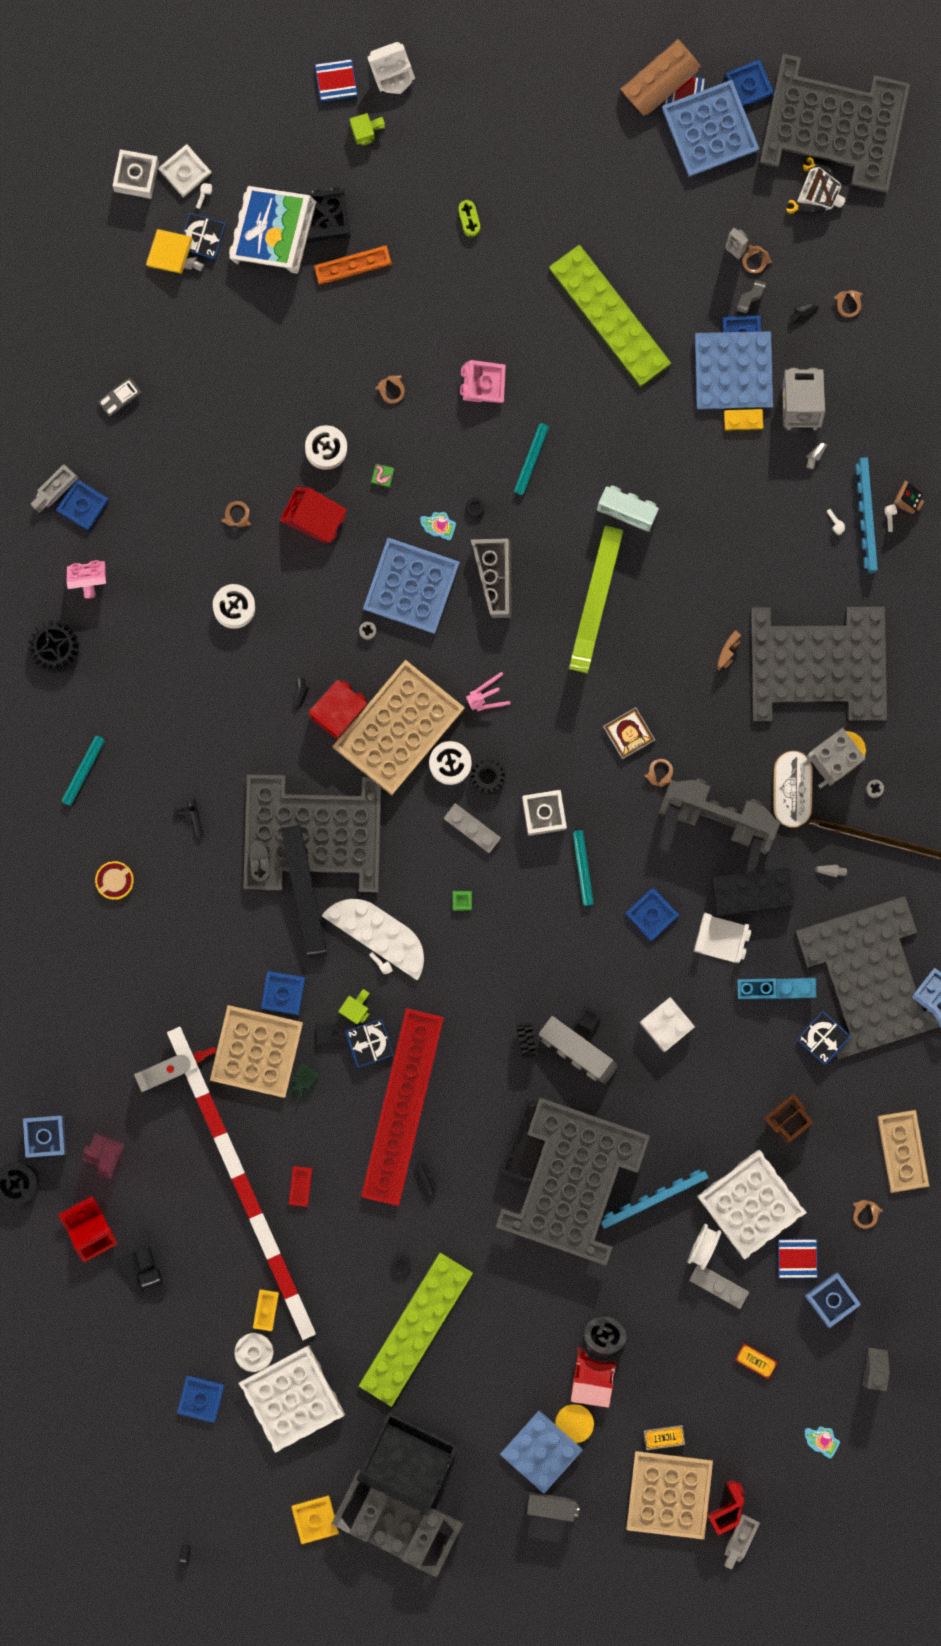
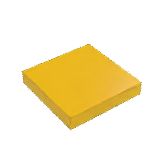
M157 229L146 265L182 274L193 238Z
M329 1495L291 1506L301 1544L339 1534L338 1527L331 1524L335 1515Z

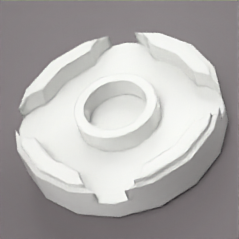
M246 1334L236 1344L235 1358L239 1366L246 1371H262L270 1364L273 1358V1347L269 1339L262 1334Z

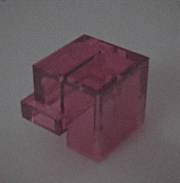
M95 1133L90 1146L85 1145L82 1152V1160L97 1165L99 1169L98 1174L112 1179L123 1154L124 1145Z

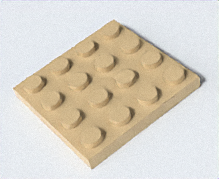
M228 1005L210 1081L286 1098L303 1022Z
M635 1451L626 1530L704 1539L713 1460Z

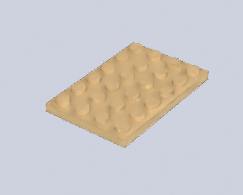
M405 660L337 740L333 748L389 794L393 795L465 707Z

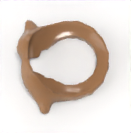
M749 245V250L742 259V264L746 271L753 274L762 272L767 264L772 263L768 252L760 246ZM761 251L763 253L761 267L756 270L750 269L746 264L747 259Z
M849 290L842 291L834 296V299L837 300L838 312L844 317L856 316L861 310L860 297L863 293ZM846 294H850L857 303V309L854 313L847 314L842 309Z
M401 375L389 376L381 380L375 388L380 391L384 401L394 404L404 397L405 389L401 382ZM388 380L400 388V396L395 400H391L386 396L385 386Z
M241 501L231 502L226 507L225 518L222 519V522L229 526H250V510L248 506ZM235 505H240L245 509V516L239 523H234L230 515V510Z
M665 759L654 760L649 766L648 774H645L644 777L652 785L664 787L671 782L673 767ZM657 763H664L668 766L669 772L660 782H657L654 766Z
M861 1200L853 1203L855 1206L853 1220L857 1226L863 1229L873 1227L877 1223L879 1213L883 1212V1209H880L876 1203ZM869 1204L873 1220L870 1224L863 1225L858 1221V1215Z

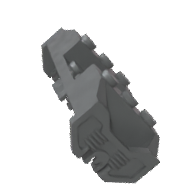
M698 778L696 781L676 782L671 780L659 809V814L665 815L671 803L681 807L677 820L695 826L699 815L734 827L735 830L731 840L747 847L750 845L753 835L763 838L760 852L764 854L769 852L781 821L776 820L765 807L761 806V802L751 799V801L747 800L742 806L740 814H738L739 810L727 807L725 809L720 807L719 802L714 800L705 801L711 787L707 785L708 782Z
M358 1469L331 1524L437 1577L463 1526V1522L433 1507L430 1508L426 1515L417 1509L403 1504L399 1500L385 1495L381 1491L379 1492L371 1488L352 1527L349 1528L341 1517L357 1490L356 1486L359 1481L356 1478L360 1472ZM443 1520H445L453 1530L447 1536L438 1554L439 1558L435 1566H423L422 1563Z

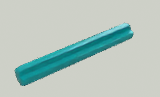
M539 424L514 490L519 495H524L549 429V426L546 424Z
M95 736L62 798V802L68 806L72 805L105 742L100 736Z
M577 830L573 832L582 900L584 906H590L594 902L584 833L582 830Z

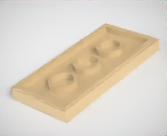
M916 1110L877 1116L890 1192L929 1187Z

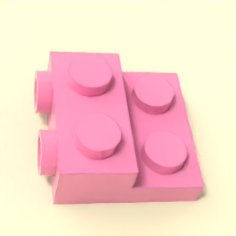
M474 360L466 362L461 368L464 384L460 387V394L463 395V400L503 403L506 365Z

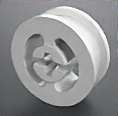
M325 425L315 428L309 433L305 442L306 457L318 469L331 470L338 467L344 461L347 454L345 436L333 426ZM321 436H329L320 440V444L318 443V454H314L312 450L314 441ZM337 441L340 445L338 455L333 459L324 460L323 458L332 456V451H335L334 442ZM328 444L330 450L326 449L323 451V446Z
M237 584L224 586L216 593L213 599L214 615L218 622L227 628L237 629L244 627L252 620L255 613V601L251 592ZM231 594L241 595L248 603L246 610L243 609L241 600L237 603L238 609H232L230 612L231 616H241L237 619L227 618L220 610L222 603H225L227 613L231 610L230 604H236L238 601L236 596L227 597Z
M453 741L441 743L435 747L430 755V771L434 778L443 784H458L468 776L471 770V756L468 750L460 743ZM445 750H455L462 755L458 758L456 755L450 754L451 760L456 762L453 764L454 771L458 769L459 764L464 765L462 772L456 776L448 777L439 771L442 768L446 772H450L449 765H445L448 762L447 755L443 757L442 762H437L438 756Z
M704 1224L693 1245L687 1263L694 1262L701 1266L700 1269L704 1270L717 1245L721 1231L715 1232L709 1229L707 1224Z

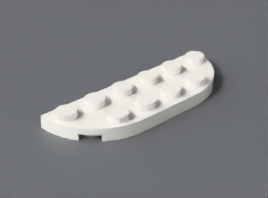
M347 899L337 902L323 913V918L414 979H419L424 964L423 949L417 936L408 927L372 903L360 899Z

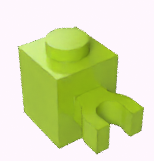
M368 113L350 118V126L357 145L370 144L375 139L374 130L385 128L383 117L370 121Z
M363 989L356 1000L348 996L338 1012L357 1025L360 1022L363 1024L369 1016L367 1013L369 1009L362 1004L370 993Z

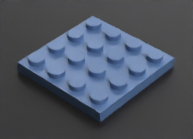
M732 80L662 106L664 116L688 177L759 151L758 144Z
M771 331L695 333L697 410L773 408Z
M387 538L363 610L435 634L460 562Z

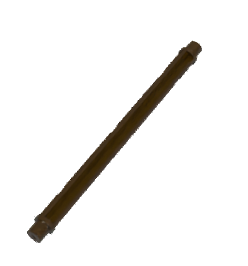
M810 817L809 825L815 826L817 829L820 828L941 861V850L824 820L820 817Z

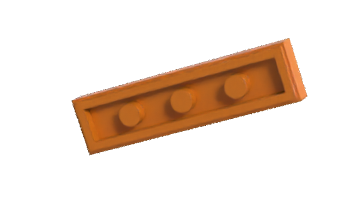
M387 245L314 265L318 283L321 285L392 265Z

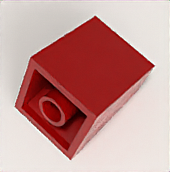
M296 487L279 521L323 543H330L335 539L337 535L336 530L339 524L344 521L347 509L309 487Z
M337 680L308 712L309 717L337 740L368 705L365 702L367 698L359 692L355 694L351 690L352 686L344 680L342 682Z

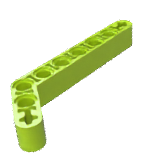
M606 525L604 527L569 666L571 670L588 674L623 534L622 529Z

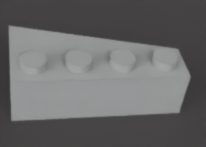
M471 540L491 617L512 618L510 540Z
M551 1016L539 1032V1036L542 1038L541 1042L549 1048L551 1046L556 1048L558 1055L564 1059L568 1057L572 1060L571 1064L579 1070L582 1068L587 1071L586 1075L594 1081L599 1080L606 1085L619 1068L613 1059L553 1016Z

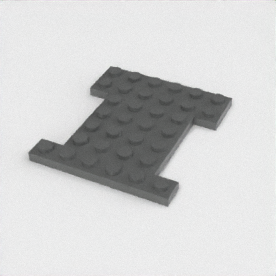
M782 54L759 163L778 167L781 152L785 150L853 166L850 185L887 193L910 84L874 75L869 93L797 76L801 58Z
M771 607L751 608L753 722H772V703L848 702V721H887L885 607H846V626H771Z
M247 774L244 890L282 891L283 872L290 871L281 829L300 825L310 872L359 873V892L378 893L381 786L370 777H362V796L285 794V775ZM255 841H262L267 848L269 876L264 881L255 880L251 873L249 849L250 845Z
M905 896L795 931L807 968L826 962L849 1035L852 1037L836 1054L837 1060L940 1027L933 1013L929 1011L923 1012L921 1004L912 998L916 988L900 938L915 934L917 930Z
M539 1098L527 1135L544 1140L545 1143L521 1214L501 1209L496 1228L607 1265L612 1247L594 1240L619 1167L638 1173L650 1136Z

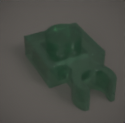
M302 1063L293 1078L297 1085L290 1090V1095L294 1090H299L300 1094L297 1099H300L303 1095L304 1087L310 1090L319 1073Z

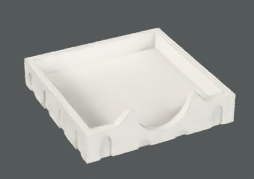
M757 1150L747 1159L740 1162L730 1173L712 1183L697 1196L743 1259H746L752 1252L765 1245L768 1240L773 1239L781 1230L794 1223L797 1218L806 1214V1211L799 1205L797 1199L787 1189L786 1184L776 1174V1171L768 1160L764 1158L760 1150Z
M309 1345L239 1383L245 1392L250 1406L253 1407L259 1423L262 1424L268 1440L273 1445L272 1448L275 1453L345 1415L335 1392L332 1391L321 1370V1365L315 1358Z

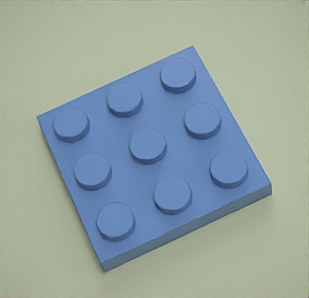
M538 1410L500 1455L542 1493H545L583 1449Z

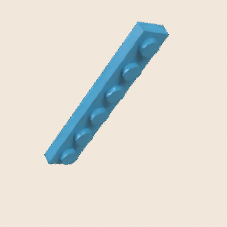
M868 457L859 459L855 468L856 475L860 477V482H857L858 494H861L862 500L859 501V512H863V520H860V527L865 535V538H862V548L866 550L864 568L868 569L869 574L876 573L878 568Z
M700 1169L690 1173L691 1178L685 1181L680 1178L672 1182L673 1186L668 1189L664 1186L655 1190L656 1195L650 1198L648 1195L637 1199V1204L631 1206L629 1203L621 1207V1212L615 1215L613 1212L602 1216L603 1221L600 1223L603 1229L708 1179L706 1171L700 1172Z

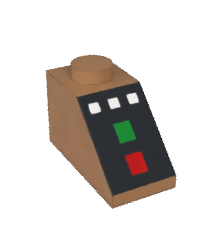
M904 481L893 504L900 509L914 514L916 510L920 511L924 500L921 499L923 493L909 482Z

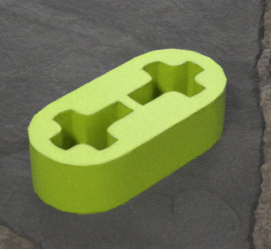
M464 200L459 204V216L464 233L467 236L474 237L480 232L479 218L474 203ZM465 205L468 208H472L469 217H467L466 211H462ZM470 220L473 226H477L473 232H471V229H467Z

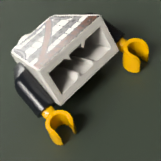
M807 158L806 162L811 165L806 166L803 164V169L809 172L797 201L799 205L795 201L789 200L788 204H793L794 208H786L787 212L795 213L798 210L799 213L818 214L832 209L833 205L841 208L845 198L838 194L841 184L837 181L832 169L819 163L814 164L812 158Z

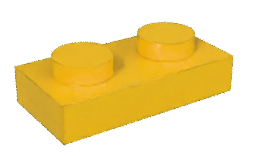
M725 410V431L763 429V410Z
M259 1290L253 1328L273 1331L279 1292Z

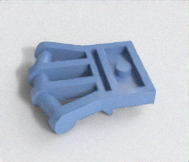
M934 968L912 998L927 1008V1011L932 1012L941 1027V1011L937 1007L941 1008V972Z

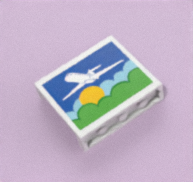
M248 186L243 196L244 203L242 210L239 212L238 226L234 231L233 246L229 250L230 259L236 264H239V261L283 267L291 273L298 274L316 201L310 195Z

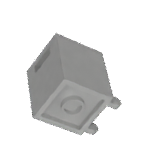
M790 368L785 370L782 383L783 426L787 430H791L793 427H813V430H817L818 427H822L825 414L823 369L809 368L807 370H799L798 368Z
M842 728L813 749L807 755L809 759L802 765L805 767L809 763H813L825 779V781L818 785L821 789L827 783L831 786L860 765L866 758Z

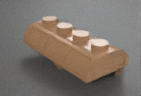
M677 39L643 70L638 72L628 83L622 86L620 90L643 116L645 114L648 115L695 75L701 65L681 41Z

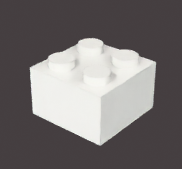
M120 149L113 181L114 192L152 199L159 165L157 156Z
M561 790L522 796L528 836L566 830Z
M671 997L639 1022L663 1052L668 1050L695 1027Z

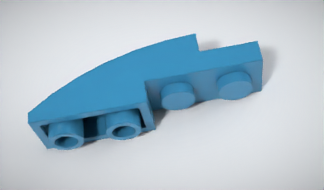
M816 978L738 979V999L817 998Z

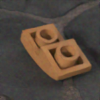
M736 630L722 649L717 663L718 670L722 667L726 669L733 662L731 658L734 654L729 649L734 650L739 645L740 641L738 639L741 637V634Z

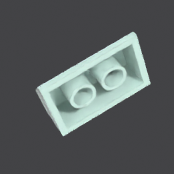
M606 486L599 500L597 511L650 532L659 508L656 507L654 502L648 500L643 502L632 493L627 495L615 486Z

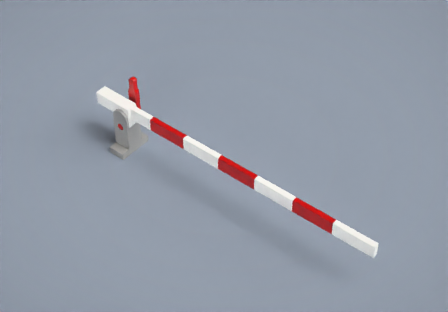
M181 1027L167 1032L177 1056L134 1074L141 1092H144L182 1074L186 1075L302 1340L316 1334L196 1064L205 1060V1057L216 1053L217 1050L215 1047H212L203 1052L200 1050L192 1054Z

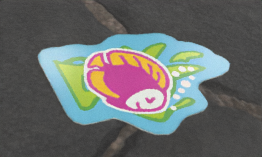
M434 512L431 517H420L421 525L427 533L451 540L456 523L449 520L447 513Z
M819 1427L816 1431L810 1428L805 1429L807 1444L815 1451L822 1452L824 1456L832 1458L840 1444V1441L834 1438L833 1430Z

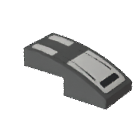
M128 378L98 402L108 416L111 417L123 406L131 403L142 392L132 378Z

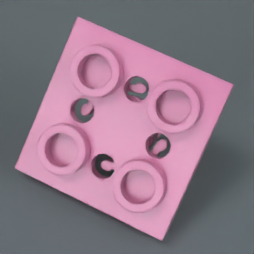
M95 560L88 564L75 563L67 566L68 589L83 587L84 598L96 596L94 585L106 584L105 561Z

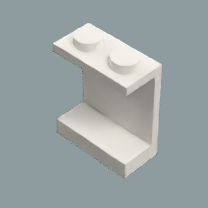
M704 913L694 952L739 963L740 959L744 960L746 949L743 947L745 941H749L751 930H748L749 925L738 924Z

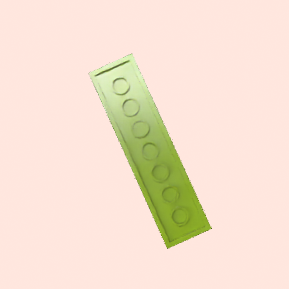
M580 244L549 267L640 387L671 365L665 354Z
M439 1253L359 1384V1387L392 1407L473 1273Z

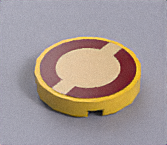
M114 861L101 866L97 871L95 882L99 893L105 898L117 900L130 893L133 888L134 877L129 867L124 863Z

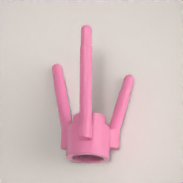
M502 672L470 692L469 696H466L472 710L477 709L479 712L483 709L511 704L510 701L482 705L485 703L484 698L498 692L500 689L495 688L484 694H481V691L503 676Z

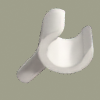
M204 183L201 185L200 197L196 208H201L205 194L211 195V184Z
M894 504L886 506L884 509L888 520V532H893L892 515L897 514Z
M831 509L827 510V513L835 523L832 527L833 531L841 535L845 530L844 523L836 518Z
M373 952L369 954L383 974L393 971L389 962L382 964L381 960Z

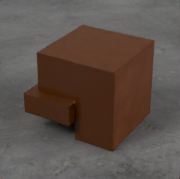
M794 1093L764 1117V1120L775 1133L779 1132L787 1143H790L814 1123L803 1111L806 1108Z

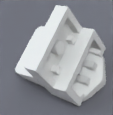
M399 42L373 50L370 56H368L380 92L401 94L412 83V80L415 79L405 48Z

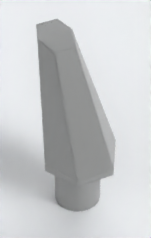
M197 257L187 258L184 268L190 270L195 268L202 271L204 264L196 261Z
M820 443L806 456L808 458L807 468L814 469L815 462L820 461L827 444Z
M838 865L817 866L815 868L816 872L833 877L847 875V869L839 868Z

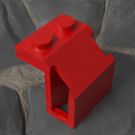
M93 1196L58 1215L67 1229L74 1248L83 1263L118 1244L111 1227H108L103 1212Z
M578 1348L570 1402L609 1408L616 1360L609 1363L597 1362L587 1356L583 1348Z
M733 1479L726 1482V1485L734 1501L707 1514L717 1535L740 1524L744 1504L742 1495L745 1492L741 1484ZM736 1509L733 1519L720 1526L717 1525L716 1518Z

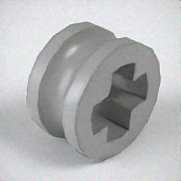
M371 622L361 624L359 628L360 636L365 640L373 639L376 635L375 625ZM366 626H370L373 631L372 634L369 633V636H366L365 632L362 631Z
M879 780L870 781L866 787L867 794L872 798L880 797L884 791V785ZM877 784L879 785L878 789L880 792L874 794L871 792L872 788L870 786Z

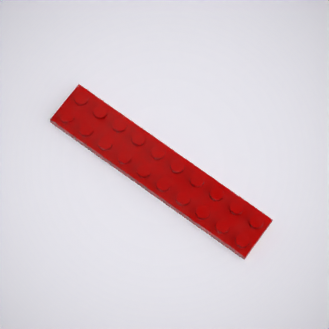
M406 1008L361 1195L363 1198L396 1206L400 1204L444 1017Z

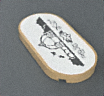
M789 751L782 754L774 765L773 812L776 819L781 821L782 825L789 828L803 825L810 818L812 812V764L809 763L804 767L802 764L808 760V757L797 751Z

